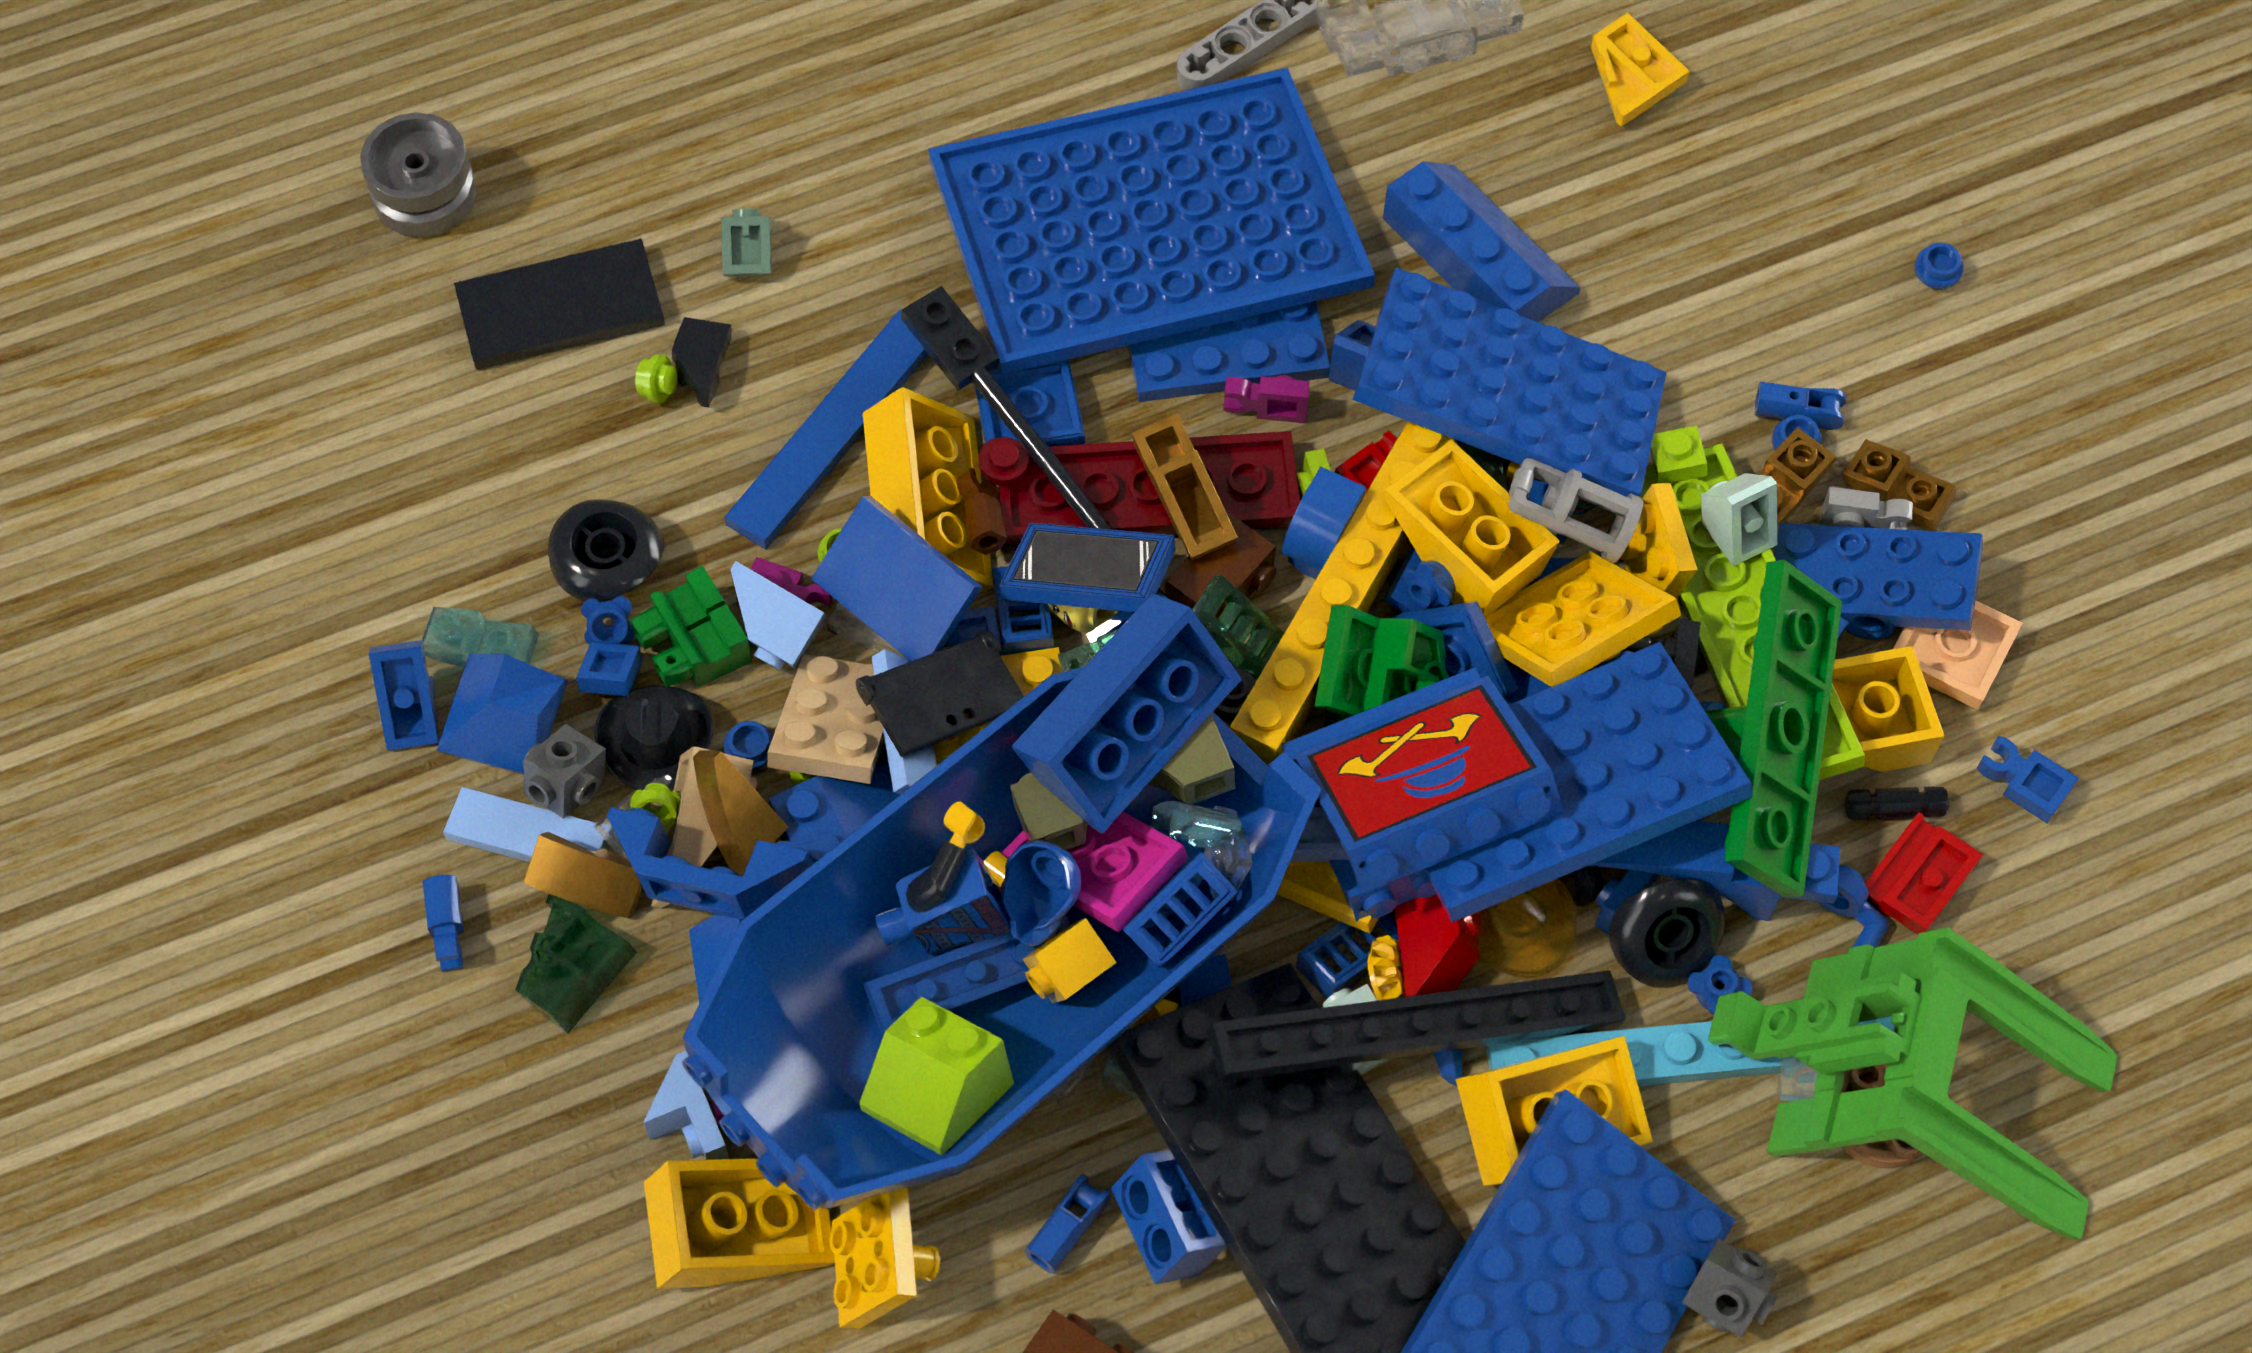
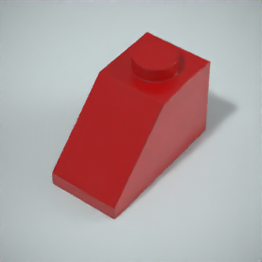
M1437 894L1428 898H1416L1397 905L1395 913L1405 997L1456 990L1480 957L1477 935L1482 934L1483 927L1479 912L1451 922Z

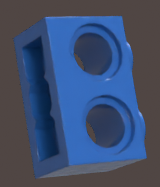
M1170 1150L1142 1154L1111 1187L1155 1285L1199 1276L1227 1248L1226 1243Z

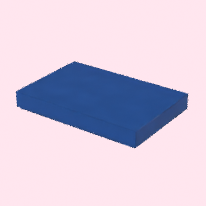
M863 496L811 578L910 661L943 649L982 588L978 582L871 496Z

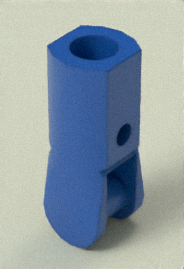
M1760 381L1755 399L1754 415L1783 420L1792 415H1804L1811 418L1819 428L1835 430L1844 425V415L1840 413V407L1846 403V394L1835 388H1802Z
M1084 1173L1074 1181L1057 1208L1024 1250L1031 1261L1048 1273L1053 1274L1081 1236L1105 1209L1112 1196V1193L1107 1189L1101 1193L1088 1183L1089 1177ZM1075 1201L1088 1210L1081 1219L1068 1211Z

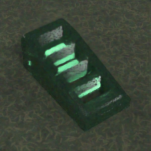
M1215 574L1192 610L1232 666L1248 671L1254 679L1258 680L1283 637L1284 632L1223 575ZM1225 602L1226 607L1217 619L1215 614L1222 603ZM1237 618L1238 620L1236 621L1235 625L1233 626V628H1232L1231 631H1230V630H1229L1230 627L1232 626V624L1234 623L1235 619ZM1250 634L1251 636L1249 637L1248 641H1247L1246 644H1245L1244 642H1245V640L1247 639L1248 635Z

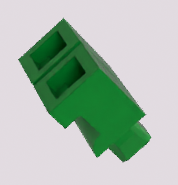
M703 565L686 574L687 582L666 594L661 591L651 593L650 598L653 607L630 620L633 632L645 650L667 638L671 643L672 648L652 657L657 673L666 687L692 678L698 688L752 663L748 638L728 605L725 604L723 597Z

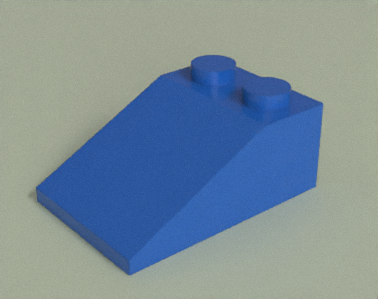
M889 762L876 765L870 784L816 776L770 796L768 799L770 807L788 826L780 836L781 840L795 843L805 851H808L814 864L900 796V794L893 792Z

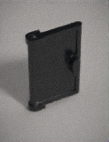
M989 630L978 633L972 639L871 677L868 675L860 677L855 682L857 692L865 706L871 705L901 757L989 724L1024 697L998 653L1000 645ZM963 713H969L972 719H969L967 716H964Z

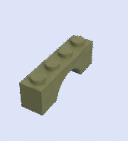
M1212 714L1207 717L1146 786L1157 787L1169 792L1185 807L1235 789L1234 766ZM1031 772L1024 775L1018 783L1010 785L1014 807L1028 842L1036 840L1052 842L1065 850L1086 843L1088 823L1039 783Z

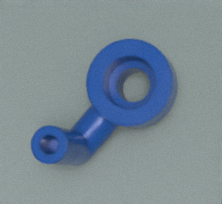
M1839 865L1838 896L1834 904L1819 903L1837 915L1854 917L1864 926L1852 947L1870 944L1874 948L1878 947L1889 929V922L1866 901L1869 892L1864 884L1863 877L1853 868Z

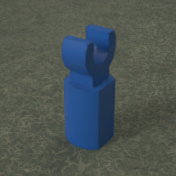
M455 875L429 877L422 882L427 928L431 938H434L436 960L440 961L442 972L463 969L459 934L464 932L459 883Z

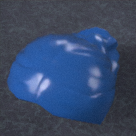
M1036 840L1019 845L1008 857L1005 864L1002 904L1007 912L1012 936L1026 946H1038L1045 940H1050L1055 936L1061 925L1060 918L1075 904L1081 889V871L1073 856L1052 842Z

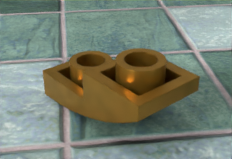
M1798 427L1766 459L1764 469L1758 474L1772 476L1777 483V530L1779 523H1784L1826 474L1837 457Z
M1865 439L1843 472V480L1855 490L1880 493L1879 501L1904 499L1913 502L1912 520L1910 523L1929 531L1935 530L1956 497L1955 484L1912 469L1910 455Z
M545 832L538 836L523 882L570 902L625 918L633 917L642 890V885L628 859L605 849L591 851L550 832Z

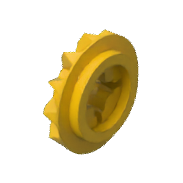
M1389 935L1375 938L1372 941L1371 951L1368 954V972L1377 1000L1405 997L1399 941L1392 939Z

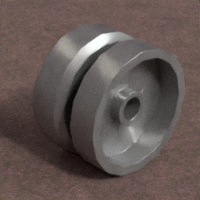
M418 112L403 114L378 125L365 139L360 154L362 173L370 192L374 210L385 226L402 235L415 237L442 234L457 226L472 210L477 194L474 176L468 161L464 139L450 122L432 114Z

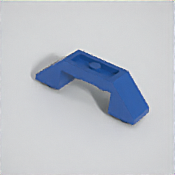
M610 807L607 818L649 899L743 920L813 865L808 851H805L795 843L779 841L777 844L757 840L743 877L725 867L717 866L713 867L712 870L697 867L680 857L667 855L671 842L660 819L653 813L641 808H632L630 811Z

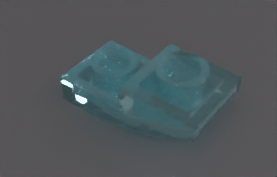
M433 606L422 643L426 657L461 668L465 667L469 653L506 654L530 664L539 634L533 625L486 621L478 610Z
M1166 801L1153 807L1151 827L1169 831L1171 838L1188 841L1190 845L1195 847L1216 848L1241 831L1242 821L1230 812L1178 801Z

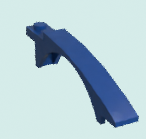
M1693 821L1588 865L1636 870L1674 879L1690 878L1705 881L1712 885L1720 896L1730 900L1753 919L1769 921L1780 897H1783L1725 862V839L1729 832L1730 824ZM1810 843L1804 896L1788 898L1834 904L1838 896L1840 847Z

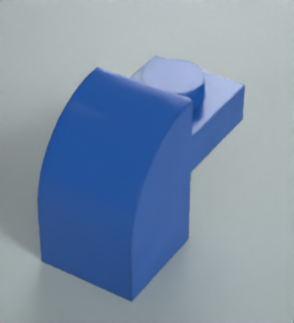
M1320 467L1301 499L1288 528L1282 547V554L1288 556V562L1295 565L1304 575L1317 578L1364 498L1366 487L1324 467Z

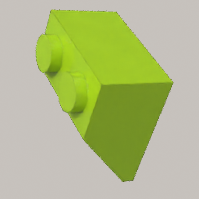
M921 996L885 1031L859 1103L861 1111L943 1156L1014 1084L1003 1039Z

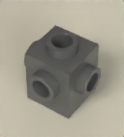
M563 725L543 743L535 744L527 752L523 761L524 794L536 805L546 807L564 819L579 805L589 803L598 789L604 785L606 748L569 725Z
M1718 1238L1682 1303L1702 1314L1704 1320L1715 1329L1723 1332H1732L1742 1338L1750 1322L1753 1320L1762 1326L1778 1296L1768 1290L1777 1272L1769 1268L1765 1260L1756 1253L1746 1249L1738 1250Z

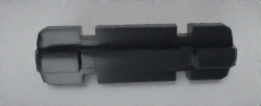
M1942 786L1924 787V792H1919L1917 787L1876 788L1874 794H1870L1869 789H1851L1845 797L1846 815L1851 820H1869V815L1873 814L1876 819L1914 818L1918 812L1923 813L1925 817H1943L1949 809L1948 793L1946 788Z

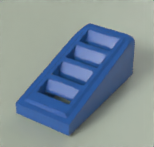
M1008 566L992 568L1003 655L1054 648L1049 605L1022 601L1007 602V600L1001 599L999 584ZM1038 609V614L1009 616V612ZM1040 624V629L1012 632L1011 627Z
M1200 852L1123 927V930L1161 968L1238 890ZM1197 872L1218 893L1211 901L1190 880ZM1181 887L1202 908L1195 916L1174 895ZM1165 903L1186 923L1179 931L1159 911ZM1150 918L1169 937V940L1163 946L1143 926Z
M1389 914L1379 917L1377 924L1392 939L1399 941L1397 923ZM1340 922L1298 953L1296 968L1326 999L1341 989H1351L1369 974V952L1367 953L1351 935L1357 931L1371 945L1372 941L1378 938L1372 931L1369 934ZM1343 943L1358 960L1352 963L1337 947ZM1329 955L1343 970L1337 974L1323 959Z

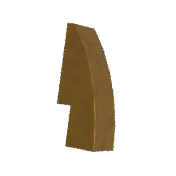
M1178 413L1133 432L1134 446L1191 560L1193 561L1238 541V536L1198 451L1194 449Z
M699 750L693 756L698 791L708 824L720 852L730 869L743 877L757 840L776 844L775 841L788 826L721 751Z

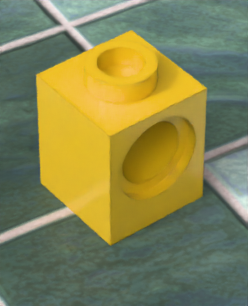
M1086 918L1071 923L1052 939L1046 941L1022 959L1029 968L1025 972V976L1033 990L1042 999L1049 997L1052 1003L1066 1000L1117 963Z

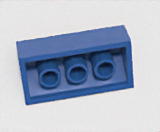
M1423 161L1387 185L1383 219L1454 290L1467 292L1474 298L1500 308L1511 309L1518 315L1539 322L1579 294L1580 287L1455 165Z
M1152 593L1011 747L1039 783L1092 828L1103 834L1242 678L1191 607Z

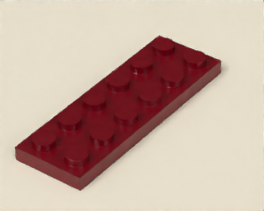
M1291 431L1189 437L1194 449L1198 451L1227 514H1232L1251 529L1290 526L1300 503ZM1133 441L1049 447L1114 530L1166 535L1177 534ZM1029 454L1028 468L1023 477L1011 485H999L1000 507L1007 537L1004 546L1019 545L1029 523L1086 527Z

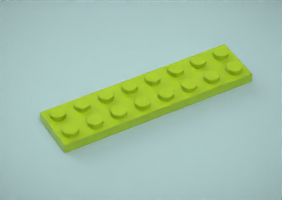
M1721 443L1704 448L1708 463V476L1671 482V486L1697 566V572L1680 593L1678 599L1687 620L1701 622L1698 641L1699 648L1726 708L1747 706L1754 657L1753 641L1757 633L1761 607L1760 591L1764 585L1767 562L1776 560L1771 549H1768L1733 566L1702 525L1701 494L1709 491L1719 482L1730 481L1737 477ZM1653 464L1647 465L1641 498L1644 497L1652 484H1658ZM1831 684L1819 780L1865 767V754L1833 684Z

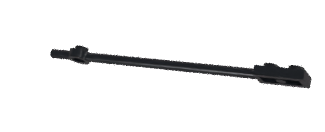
M940 286L903 308L901 320L956 390L959 391L971 383L975 385L1087 528L1114 530L989 373L998 367L999 357L946 290ZM1159 587L1156 594H1162L1166 596V594ZM1236 666L1233 667L1242 678L1236 685L1241 693L1237 695L1228 694L1213 711L1220 719L1234 721L1256 683L1248 671Z

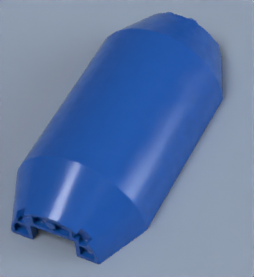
M1084 667L1051 675L739 923L683 1036L688 1057L682 1061V1064L689 1076L700 1087L706 1088L715 1104L723 1113L724 1117L719 1123L726 1135L737 1146L741 1147L746 1143L759 1157L756 1161L759 1170L772 1185L778 1187L784 1182L799 1194L804 1202L813 1210H817L820 1207L828 1209L959 1174L1271 906L1322 788L1285 752L1267 765L1212 712L1213 719L1234 766L1235 789L1185 807L1169 792L1157 787L1145 786L1123 812L1150 827L1174 829L1194 839L1204 849L1208 860L1238 892L1161 968L1125 933L1123 928L1120 932H1117L1072 906L1066 913L1069 923L1071 924L1086 918L1117 963L1064 1001L1052 1003L1049 997L1042 999L1033 990L1029 982L1025 981L948 1010L1003 1039L1014 1084L941 1156L861 1111L859 1103L884 1034L881 1035L863 983L955 949L935 955L927 954L914 936L887 946L880 935L875 916L900 907L901 903L896 883L900 879L932 865L943 841L949 842L954 833L945 827L944 817L954 803H964L984 821L985 831L983 835L974 843L966 844L964 848L965 850L973 847L983 862L995 851L1002 853L1023 831L1014 807L1010 785L1018 783L1024 775L1031 771L1011 746ZM1203 878L1198 888L1211 901L1218 893ZM1191 897L1183 903L1194 916L1202 909ZM1175 912L1167 917L1178 931L1186 924ZM1157 925L1146 928L1162 946L1169 940V937Z

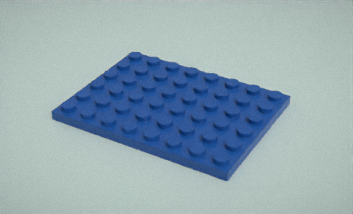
M1288 67L928 149L929 162L992 349L999 357L998 367L1001 375L1374 287V271Z

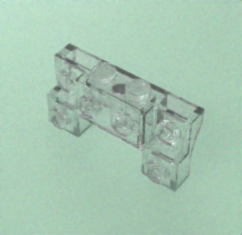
M1317 0L1315 19L1330 52H1337L1348 77L1386 67L1389 76L1392 77L1406 72L1416 73L1425 67L1447 61L1463 60L1469 55L1476 54L1478 42L1521 31L1524 16L1518 0H1393L1375 5L1373 17L1365 0H1350V5L1330 9L1327 0Z

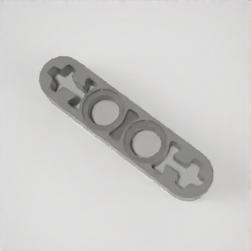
M1295 0L1260 1L1179 55L1176 69L1178 85L1182 90L1186 91L1225 82L1314 24L1322 15L1324 0H1310V5L1305 3L1309 0H1299L1300 2L1296 5ZM1270 18L1277 21L1280 27L1277 30L1267 32L1259 29L1256 23L1261 19ZM1228 41H1236L1241 43L1245 50L1239 54L1231 55L1222 51L1220 46ZM1190 68H1193L1194 70H1196V71H1193V72L1189 73V69H1190ZM1205 68V73L1201 74L1199 71Z

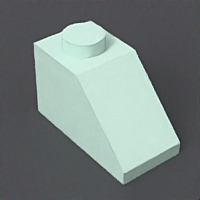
M1744 473L1730 481L1719 482L1709 491L1701 494L1702 525L1733 566L1777 545V483L1772 476Z

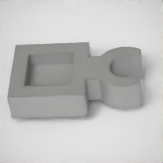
M1829 487L1820 510L1819 525L1906 530L1907 522L1912 520L1913 502L1904 499L1879 501L1880 493Z

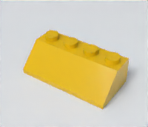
M901 387L862 413L870 495L982 586L979 592L988 591L994 587L990 554L984 555L970 548L962 510L965 499L959 493L956 484L957 478L970 467L975 469L976 478L980 484L982 483L974 417Z

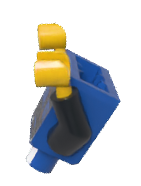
M956 802L946 812L944 825L954 835L949 842L943 841L932 865L908 875L896 883L901 906L875 916L878 930L885 945L888 946L914 936L927 954L935 955L1010 932L1011 927L1007 919V912L1002 904L1007 858L1000 852L995 851L983 862L973 847L964 850L966 844L977 841L985 831L983 819L964 803Z

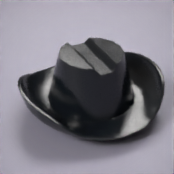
M605 499L582 501L567 509L554 524L548 542L549 563L556 581L568 594L582 601L590 598H595L599 602L608 601L634 589L653 573L664 550L662 533L650 516L633 505Z
M647 686L632 690L629 696L619 695L602 708L595 724V742L606 748L605 765L622 783L637 790H644L645 786L650 783L665 784L671 789L675 786L680 755L693 746L709 750L713 737V719L707 704L696 694L672 686Z
M1672 879L1650 886L1627 898L1615 911L1609 929V941L1612 952L1621 967L1634 979L1645 985L1655 988H1671L1685 984L1692 973H1701L1720 946L1725 930L1723 902L1718 891L1712 885L1697 879Z

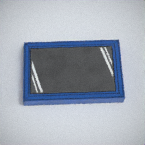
M1029 523L999 584L1001 599L1135 612L1152 593H1157L1176 550L1174 535Z

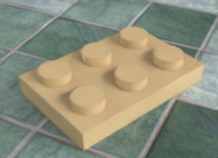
M803 654L768 749L767 767L870 784L885 738L880 720L871 705L865 706L857 692L855 682L860 677L866 675L873 676V665L837 660L826 656Z

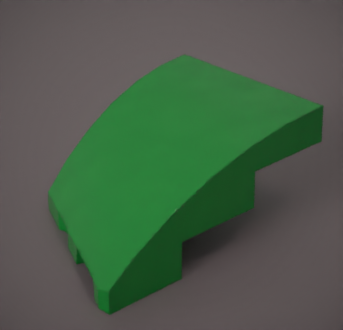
M1332 605L1315 706L1349 718L1449 678L1445 669L1446 652L1443 631L1412 618H1377L1349 605Z

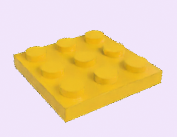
M1589 551L1518 592L1489 615L1486 621L1506 660L1553 687L1581 675L1603 661L1617 657L1623 649L1640 639L1658 633L1664 625L1680 617L1681 612L1677 598Z

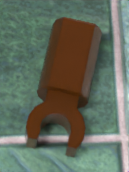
M970 467L957 478V489L965 499L962 510L970 548L988 555L1000 550L1005 545L1007 539L1000 503L998 499L994 498L998 491L997 485L988 479L980 484L976 478L975 469Z

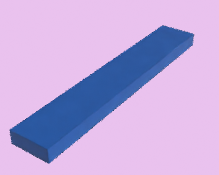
M898 310L725 515L726 526L766 550L864 433L862 413L901 388L928 356L926 350L901 320V310Z

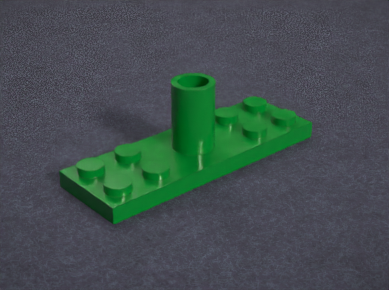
M1786 560L1767 562L1764 585L1760 591L1761 607L1757 633L1753 641L1754 657L1747 706L1708 710L1705 712L1735 759L1739 760V765L1751 782L1753 797L1732 806L1729 832L1725 839V862L1783 897L1788 898L1804 896L1842 601Z

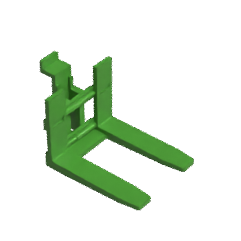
M1948 927L1919 933L1918 939L1875 948L1870 944L1849 948V952L1846 954L1813 960L1804 999L1765 1006L1743 991L1724 994L1718 997L1708 1036V1041L1714 1046L1729 1044L1753 1060L1775 1056L1779 1059L1795 1056V1058L1818 1072L1813 1091L1815 1092L1814 1098L1778 1103L1767 1148L1768 1154L1777 1157L1900 1139L2035 1224L2070 1240L2082 1238L2089 1206L2088 1200L2057 1172L1953 1102L1948 1097V1090L1966 1010L2061 1073L2099 1092L2111 1090L2117 1054L2085 1024ZM1892 1016L1891 1023L1894 1025V1032L1879 1022L1859 1026L1858 1022ZM1887 1064L1884 1086L1841 1093L1846 1070Z

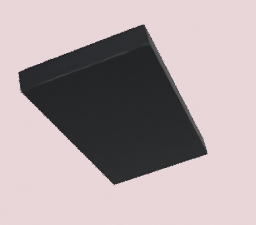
M642 238L454 283L476 370L665 325L664 315Z

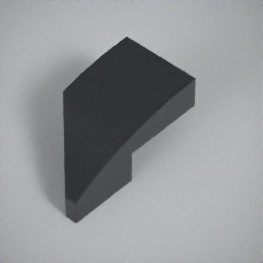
M684 317L672 348V361L675 363L677 371V382L681 386L688 384L697 393V402L702 407L709 408L719 385V367L731 342V324Z

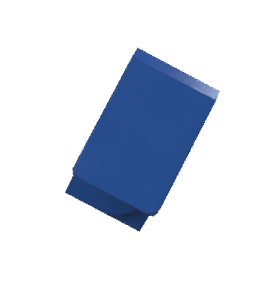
M422 640L370 647L368 654L387 750L439 743L434 678L428 675Z

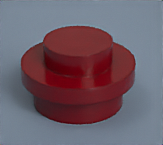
M1009 437L994 438L988 441L980 450V470L990 482L996 485H1011L1022 478L1027 471L1028 453L1022 444L1015 439Z

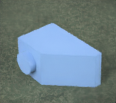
M735 561L730 570L748 640L758 647L754 656L779 671L785 663L796 669L803 654L806 653L825 621V613Z

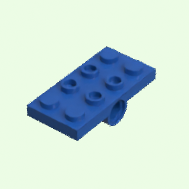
M1779 523L1777 545L1774 551L1775 560H1786L1842 601L1840 617L1849 622L1845 630L1851 635L1867 640H1881L1890 637L1894 632L1895 626L1971 631L1984 545L1982 534Z

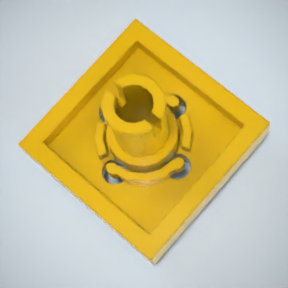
M908 1187L869 1197L832 1220L830 1248L834 1253L836 1272L833 1295L834 1302L838 1307L840 1328L860 1329L916 1297L915 1279L929 1282L931 1281L930 1279L936 1278L940 1267L938 1249L933 1245L921 1246L912 1244Z

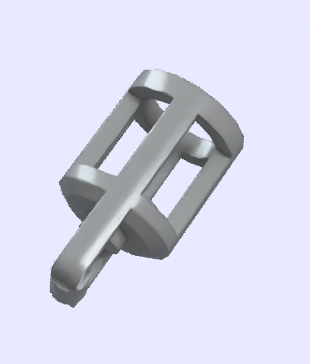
M1526 458L1514 473L1509 491L1510 499L1508 506L1515 514L1545 526L1554 536L1558 533L1602 552V559L1615 563L1622 556L1632 538L1644 501L1641 497L1632 493L1623 496L1582 478L1581 471L1574 468L1565 473L1535 459ZM1534 478L1549 484L1541 506L1527 500ZM1579 498L1615 514L1607 533L1571 518Z

